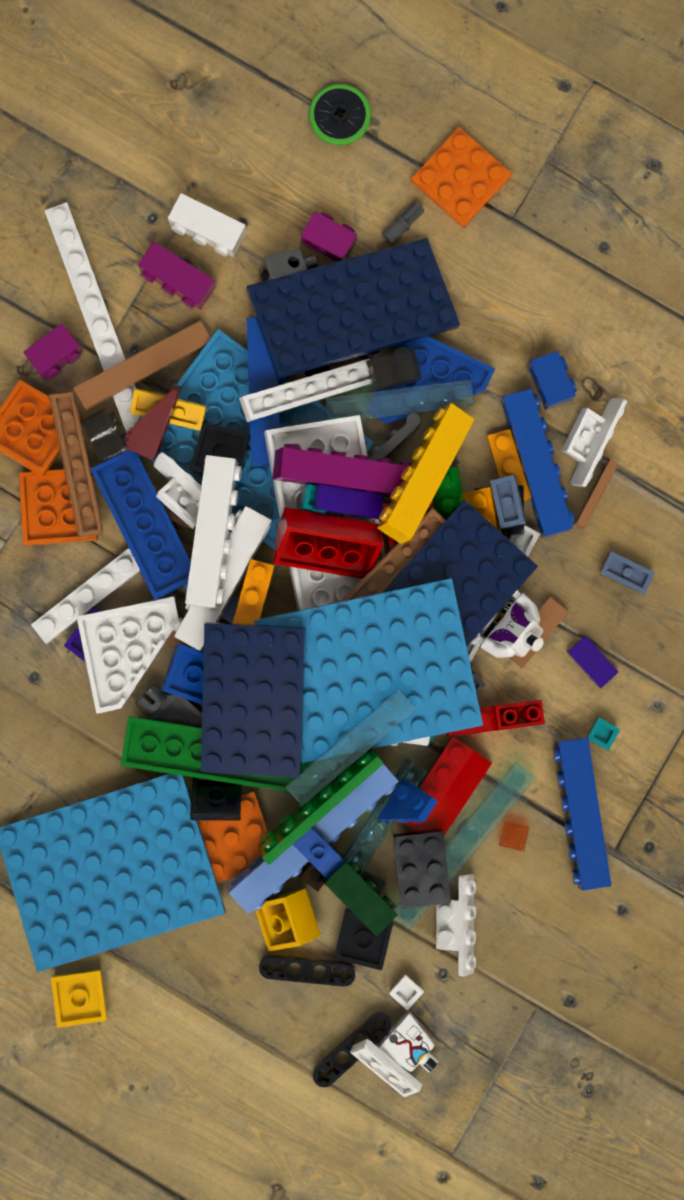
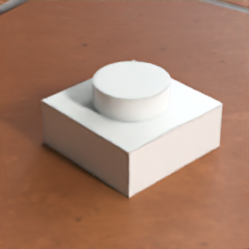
M406 974L389 991V994L407 1011L424 993V990Z

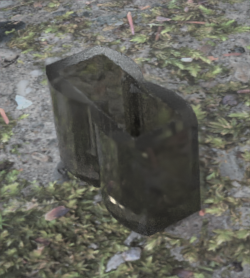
M401 347L393 350L391 355L384 356V353H378L370 356V360L366 361L373 393L412 384L421 379L414 349L408 350L407 347Z
M105 408L81 420V424L101 463L128 451L126 449L128 441H125L126 434H120L117 426L121 423L114 411L110 413Z

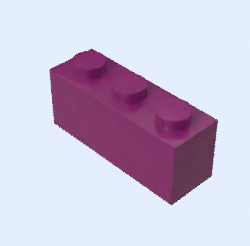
M154 241L138 264L140 272H142L141 276L150 283L156 281L162 285L161 289L171 296L175 293L182 298L181 302L191 309L195 306L201 310L216 288L214 279Z

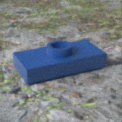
M313 827L293 844L326 878L344 862L343 857Z

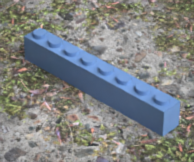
M383 764L317 822L313 828L330 845L335 843L344 829L353 827L358 822V817L362 813L371 811L377 805L379 798L384 794H390L396 788V783L399 782L398 779ZM293 845L270 865L267 864L261 855L227 885L228 893L248 914L253 910L257 911L265 904L267 897L272 893L277 894L284 887V882L290 877L294 878L299 875L308 860Z

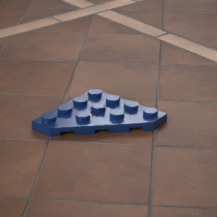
M431 337L400 344L366 414L388 425L407 418L411 413L420 414L483 393L495 368Z

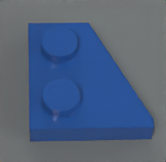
M403 778L377 818L384 823H389L391 820H397L400 823H408L409 821H414L415 823L425 822L438 801Z

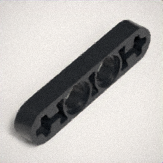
M267 955L263 957L259 965L260 974L264 978L271 980L345 987L351 985L355 979V970L347 962ZM268 961H273L274 966L281 967V961H285L284 975H279L281 969H273L272 973H267L268 970L263 968V965H267ZM291 963L300 964L302 967L301 974L298 976L290 975L288 966ZM317 965H322L327 970L325 977L321 979L314 977L312 973L313 968ZM330 966H335L334 972H342V968H347V972L351 973V976H347L346 980L343 981L340 975H333L334 980H329L331 974Z
M383 1012L372 1014L320 1061L313 1071L315 1084L323 1088L329 1087L358 1061L350 1052L357 1035H365L375 1045L385 1037L391 1028L388 1015ZM378 1019L381 1021L384 1019L385 1028L383 1030L377 1028L373 1032V1035L376 1037L372 1039L371 1034L365 1028L368 1026L371 1031L375 1027L374 1020ZM341 1051L347 1052L350 1056L348 1063L343 1065L339 1064L335 1059L337 1053ZM331 1060L333 1066L339 1071L336 1073L333 1068L328 1074V1080L325 1078L320 1080L319 1070L327 1071L330 1068L328 1061Z

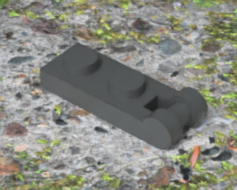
M417 413L409 414L406 424L399 431L394 429L385 438L387 442L382 447L377 445L368 454L370 458L368 460L376 461L377 458L387 459L419 429L420 416Z

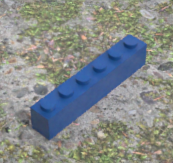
M248 317L249 394L283 385V378L278 379L256 317ZM280 412L250 421L252 467H270L264 431L285 427V421H280Z
M532 389L503 396L501 404L515 442L541 538L568 532L573 529L572 524H575V519L572 511L567 509L565 503L568 500L565 487H561L558 478L561 477V472L558 464H554L551 456L554 454L552 442L550 440L547 441L545 431H547L545 419L539 416V398L537 394L533 395Z
M583 737L556 741V747H553V757L555 762H559L560 772H556L558 786L563 787L564 796H560L562 810L567 813L568 819L564 821L566 835H570L571 845H568L570 860H574L575 870H572L573 883L578 885V888L582 891L610 887L612 885L589 740Z

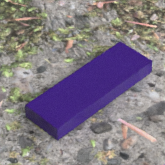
M316 484L313 509L377 520L382 512L384 495Z

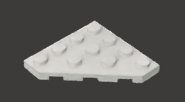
M174 597L77 616L96 714L122 709L179 620Z

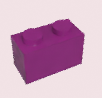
M314 211L301 234V243L338 262L347 259L357 241V234L354 233L355 230L349 225L342 224L341 226L334 222L330 215L324 212L319 214Z
M61 323L23 353L43 379L46 380L48 377L52 379L61 372V368L67 363L72 364L76 362L83 350Z

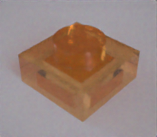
M504 821L499 846L524 852L529 827Z

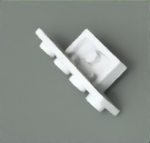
M611 398L602 416H599L589 408H582L562 449L564 453L579 461L570 480V484L573 486L586 487L592 479L593 471L603 456L605 446L613 436L614 428L624 413V407L627 403L625 399Z
M161 452L153 466L169 482L157 493L156 497L193 529L197 522L202 486L195 481L191 474L181 469L174 459Z
M474 874L459 876V899H451V903L436 905V949L458 951V975L463 977L473 974L476 967V958L474 956V944L476 942V932L474 931V919L476 917L474 894L476 892V882L474 881Z

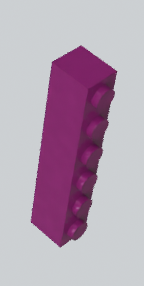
M284 444V447L275 450L272 480L314 486L316 484H324L390 497L393 490L401 485L403 481L401 479L402 473L412 463L399 462V465L391 464V460L385 458H377L376 461H371L365 455H354V458L345 457L346 453L332 451L331 454H325L319 448H308L306 451L299 450L298 445Z

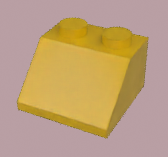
M306 888L266 899L265 904L255 911L268 951L301 946L321 936Z

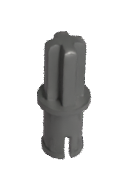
M414 202L400 216L397 215L395 217L396 220L381 233L383 238L392 245L405 231H409L410 226L424 213L423 207L419 203Z

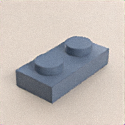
M510 475L491 480L490 483L500 528L506 529L526 524L516 476Z
M610 551L599 574L644 595L655 572Z

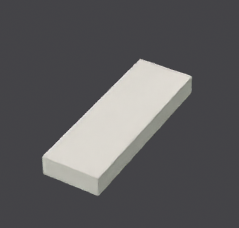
M369 1039L353 1045L350 1051L351 1054L403 1097L420 1092L422 1083Z

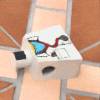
M410 1010L406 1011L393 1025L388 1034L377 1043L379 1049L410 1072L418 1064L427 1072H431L438 1064V1060L429 1053L435 1046L434 1041Z

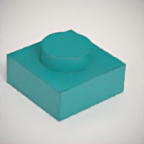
M306 484L299 509L326 514V511L313 509L316 486Z
M597 717L586 738L609 751L620 729Z

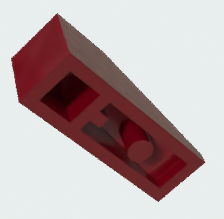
M177 385L134 427L129 428L125 441H128L126 449L151 459H155L159 455L182 389L181 386Z

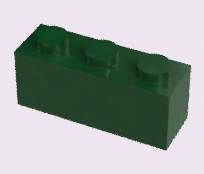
M344 860L327 878L324 876L322 881L378 936L398 916L393 909L396 905L387 895L382 898L376 892L379 887L369 877L364 880L359 875L362 870L352 860L348 863Z

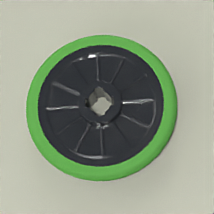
M334 84L325 87L316 94L309 108V121L313 131L320 139L333 145H347L357 141L364 135L371 120V109L366 97L358 89L345 84ZM340 111V113H343V117H338L336 115L337 112Z

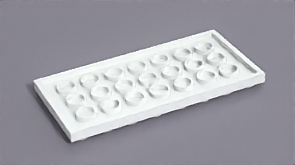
M360 415L264 431L272 478L275 450L284 447V444L298 445L299 450L306 451L308 448H319L325 454H331L332 451L346 453L345 457L354 458V455L367 456ZM273 480L280 519L285 507L299 509L304 484ZM326 511L327 515L344 517L377 524L380 523L379 519L376 520ZM384 542L373 568L386 556ZM289 567L297 610L340 602L362 580L355 577Z

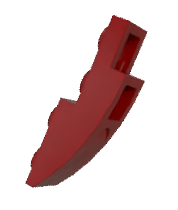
M542 700L480 707L483 726L445 734L446 737L545 724Z

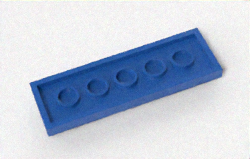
M128 450L90 468L154 600L187 585L191 561L162 502L156 497L157 492L138 454Z

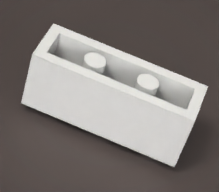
M180 193L168 216L169 224L174 232L180 235L186 233L192 236L196 243L202 246L208 244L214 247L215 252L225 257L227 255L235 256L247 233L245 224Z

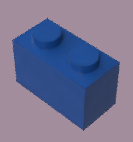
M558 351L530 361L528 369L545 410L573 400L576 396L574 392H577L576 385L572 378H568L566 360L563 356L560 357Z

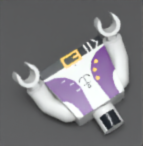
M517 590L513 594L516 600L511 599L483 634L485 639L480 637L479 633L470 644H480V648L496 658L513 657L514 655L524 657L530 649L535 652L539 651L544 642L540 638L543 629L538 625L541 618L536 604L524 593L521 594Z

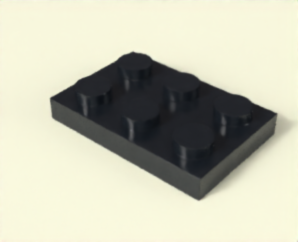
M443 829L393 834L401 909L451 903Z

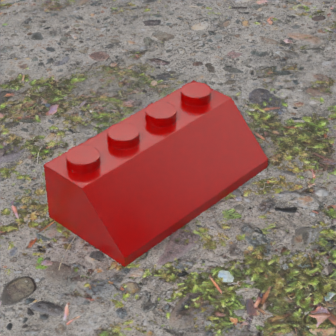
M285 507L278 524L273 564L363 579L373 569L383 546L382 533L377 528L379 525L377 523Z
M450 737L418 785V788L438 801L425 822L415 823L414 821H409L404 824L415 832L443 829V835L445 836L492 763L456 738Z

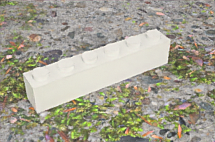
M206 455L185 601V604L188 606L218 610L219 604L224 602L225 590L221 589L222 579L227 578L228 565L225 564L226 555H230L232 544L231 540H228L229 530H233L235 524V515H232L233 505L236 506L238 502V491H235L236 481H240L242 467L238 466L239 463L234 458Z
M246 506L243 511L239 510L235 515L236 525L232 532H229L228 540H231L232 544L230 555H226L225 564L228 565V574L226 579H222L221 589L225 590L223 604H219L218 610L186 605L185 609L188 610L184 619L180 617L173 629L176 632L174 637L199 651L204 649V623L219 622L248 569L250 559H253L273 524L272 520Z

